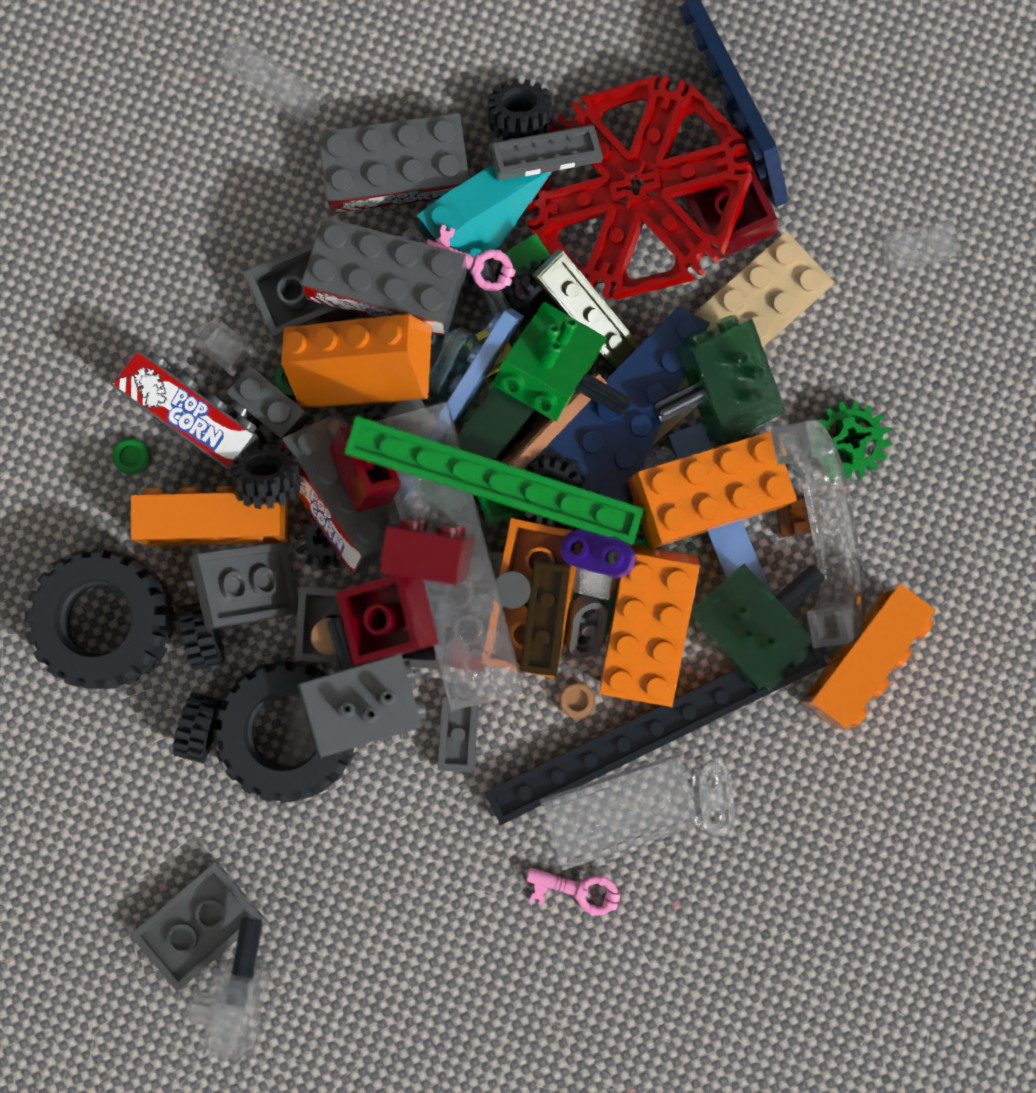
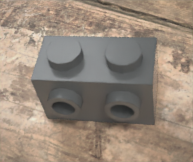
M250 365L226 392L234 400L230 407L245 419L252 415L261 423L257 429L272 442H275L277 438L282 440V438L301 430L310 419L301 407Z

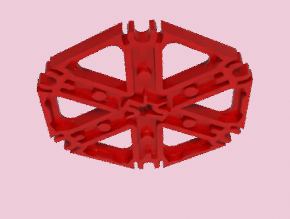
M656 75L583 96L579 99L587 106L586 110H583L578 103L573 102L571 106L576 111V117L573 120H565L561 114L557 117L564 130L594 125L603 158L600 163L591 165L602 177L551 190L550 182L553 171L533 201L526 207L529 212L540 211L537 218L528 220V225L534 229L530 231L533 234H537L551 255L558 249L564 251L594 289L598 284L605 283L602 295L606 299L613 297L615 300L694 281L696 278L689 273V267H692L698 275L703 276L705 272L699 265V261L705 256L712 258L715 263L719 261V257L712 246L720 249L723 255L725 254L753 176L751 174L752 166L750 162L736 163L739 156L749 153L745 139L691 83L688 90L684 80H681L678 88L672 92L668 91L671 85L669 78L663 76L660 79ZM637 101H644L647 105L630 151H628L602 123V116L609 109ZM694 113L699 115L719 136L718 145L668 158L681 122L688 114ZM553 122L549 132L560 131ZM639 180L645 186L640 187V193L634 195L632 190L628 189L633 188L634 181ZM725 186L729 189V197L719 225L711 232L702 231L673 199L712 187ZM605 216L589 262L587 264H579L559 242V232L566 226ZM645 223L674 255L675 264L669 271L632 279L628 276L627 269Z

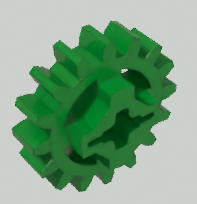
M854 401L849 409L846 408L843 402H840L836 405L837 413L828 408L823 413L827 421L818 419L814 425L821 431L811 435V440L819 442V445L812 450V454H822L823 458L818 465L822 467L829 464L831 466L829 475L833 476L840 470L842 471L843 480H848L852 472H855L858 479H862L865 477V468L873 473L878 469L875 460L883 462L887 459V456L881 452V449H887L891 446L890 441L883 440V435L888 433L890 428H880L878 423L881 422L883 416L880 414L873 418L870 415L872 406L868 405L861 411L859 410L858 401ZM855 419L863 422L868 428L857 424ZM834 422H837L835 437L828 439L831 426ZM848 435L850 438L856 437V439L863 437L854 446L851 443L845 444V442L838 444ZM873 442L872 452L865 460L866 454L864 449L867 444ZM837 453L844 457L847 463L840 461L833 454Z

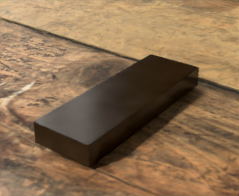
M534 561L531 593L528 602L520 672L555 677L558 675L571 565Z

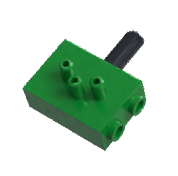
M546 302L541 305L503 360L492 384L556 422L576 391L618 415L625 414L631 403L630 398L587 374L596 361L607 337Z

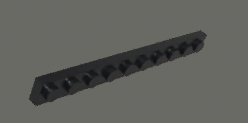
M812 632L675 698L672 707L661 705L484 793L501 826L828 664Z

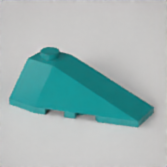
M491 165L447 192L417 215L419 227L429 240L435 242L441 236L439 232L441 225L447 226L445 231L448 232L450 227L455 229L453 237L449 239V247L462 251V253L465 252L475 256L485 250H498L508 233H511L515 227L517 220L528 204L533 201L553 171L497 181L494 166ZM493 258L487 259L485 261L489 263ZM468 269L465 276V280L471 276Z

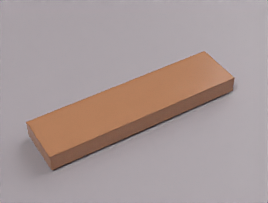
M599 374L591 375L599 381L607 384V382ZM576 391L557 422L545 416L500 463L524 470L591 399Z

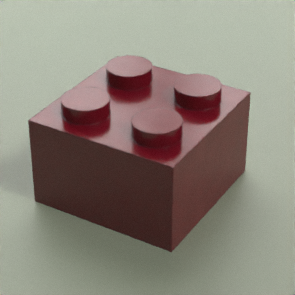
M746 157L744 159L737 161L736 163H743L749 161L748 157ZM753 167L751 171L753 177L725 254L723 255L720 249L712 246L719 260L778 233V218ZM716 186L683 195L684 204L692 220L702 231L711 232L719 225L729 197V189L725 186Z
M417 517L399 519V523L387 526L380 573L457 586L468 579L475 534L465 533L466 526L443 523V526L437 525V528L428 526L429 520Z
M391 575L336 592L353 665L373 663L439 644L424 580Z

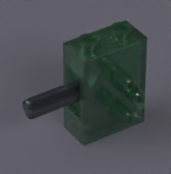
M730 315L716 322L717 327L708 332L706 329L689 334L686 336L687 342L675 348L689 385L653 403L652 412L659 422H665L697 405L709 439L711 441L729 442L786 412L753 319H738L737 315Z
M743 564L691 610L690 620L756 692L763 686L770 691L785 677L780 671L786 665L792 662L796 667L812 653L808 646L815 639L790 612L824 582L825 578L813 565L808 566L774 596L753 572Z

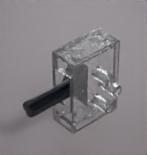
M251 916L242 917L234 961L216 976L213 994L198 992L195 999L188 1001V1020L192 1023L208 1025L202 1055L241 1061L257 1041L270 968L256 965L263 921L259 918Z

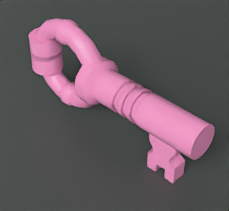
M441 225L439 231L441 236L437 238L436 242L427 239L426 244L465 254L467 269L472 274L474 282L484 291H499L507 285L511 286L513 280L511 277H514L516 270L513 269L510 258L501 250H485L475 256L465 252L462 253V251H457L456 249L454 250L449 247V239L453 237L455 229L450 227L449 232L445 231L447 227L445 225ZM491 258L499 260L503 264L500 271L503 275L499 274L497 282L493 283L484 280L480 273L484 268V261Z
M530 867L526 881L535 884V891H532L530 902L534 903L535 899H538V904L543 905L544 893L548 888L555 889L556 891L559 890V892L563 891V893L573 895L579 906L590 915H604L610 911H615L621 897V893L615 884L604 875H592L583 880L574 881ZM590 885H604L607 888L603 906L596 907V905H590L585 897L588 894Z

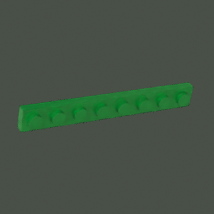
M357 416L354 419L344 454L581 530L616 538L629 545L634 544L644 510L628 503Z

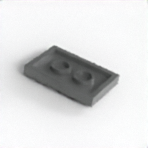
M286 542L201 553L189 557L206 630L298 613L299 595Z
M216 861L130 936L176 992H178L237 941L242 917L251 916L262 919L264 916L219 862Z

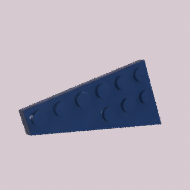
M682 0L683 4L678 6L680 16L685 26L691 24L694 30L691 32L693 41L699 52L704 51L706 66L711 77L717 79L720 93L726 104L724 105L726 115L731 125H737L740 131L738 133L745 139L746 146L753 157V167L759 179L764 180L776 207L789 202L777 145L701 0Z
M677 307L605 380L607 382L606 385L630 398L631 403L625 414L618 415L591 399L535 457L536 460L548 454V457H552L553 454H559L560 459L563 460L567 457L572 460L570 464L573 467L578 465L581 469L579 474L580 476L584 475L585 478L583 488L625 503L630 492L627 479L640 471L663 423L659 422L656 416H654L652 412L653 403L679 390L710 322ZM546 476L547 478H550V479H553V480H556V481L561 482V481H560L558 478H556V477Z

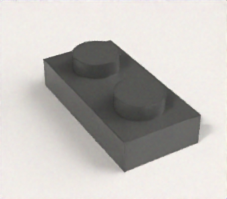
M442 697L437 770L474 773L479 699Z

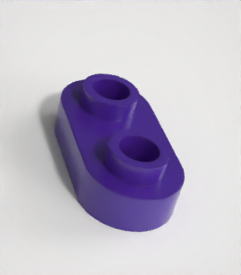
M574 530L565 536L561 544V554L565 562L578 569L612 578H622L628 575L635 565L636 557L632 547L616 538L585 530ZM578 542H582L584 545L583 551L575 555L574 546ZM617 551L619 554L617 562L610 564L608 561L609 554Z

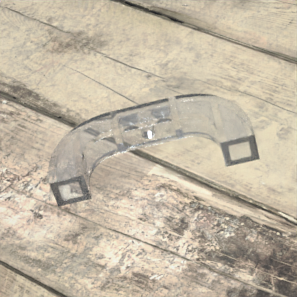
M809 420L770 428L777 465L789 463L795 469L800 479L818 569L825 578L824 582L820 585L817 605L807 611L813 648L851 643L858 637L863 625L865 579L847 481L840 456L828 431L818 421Z

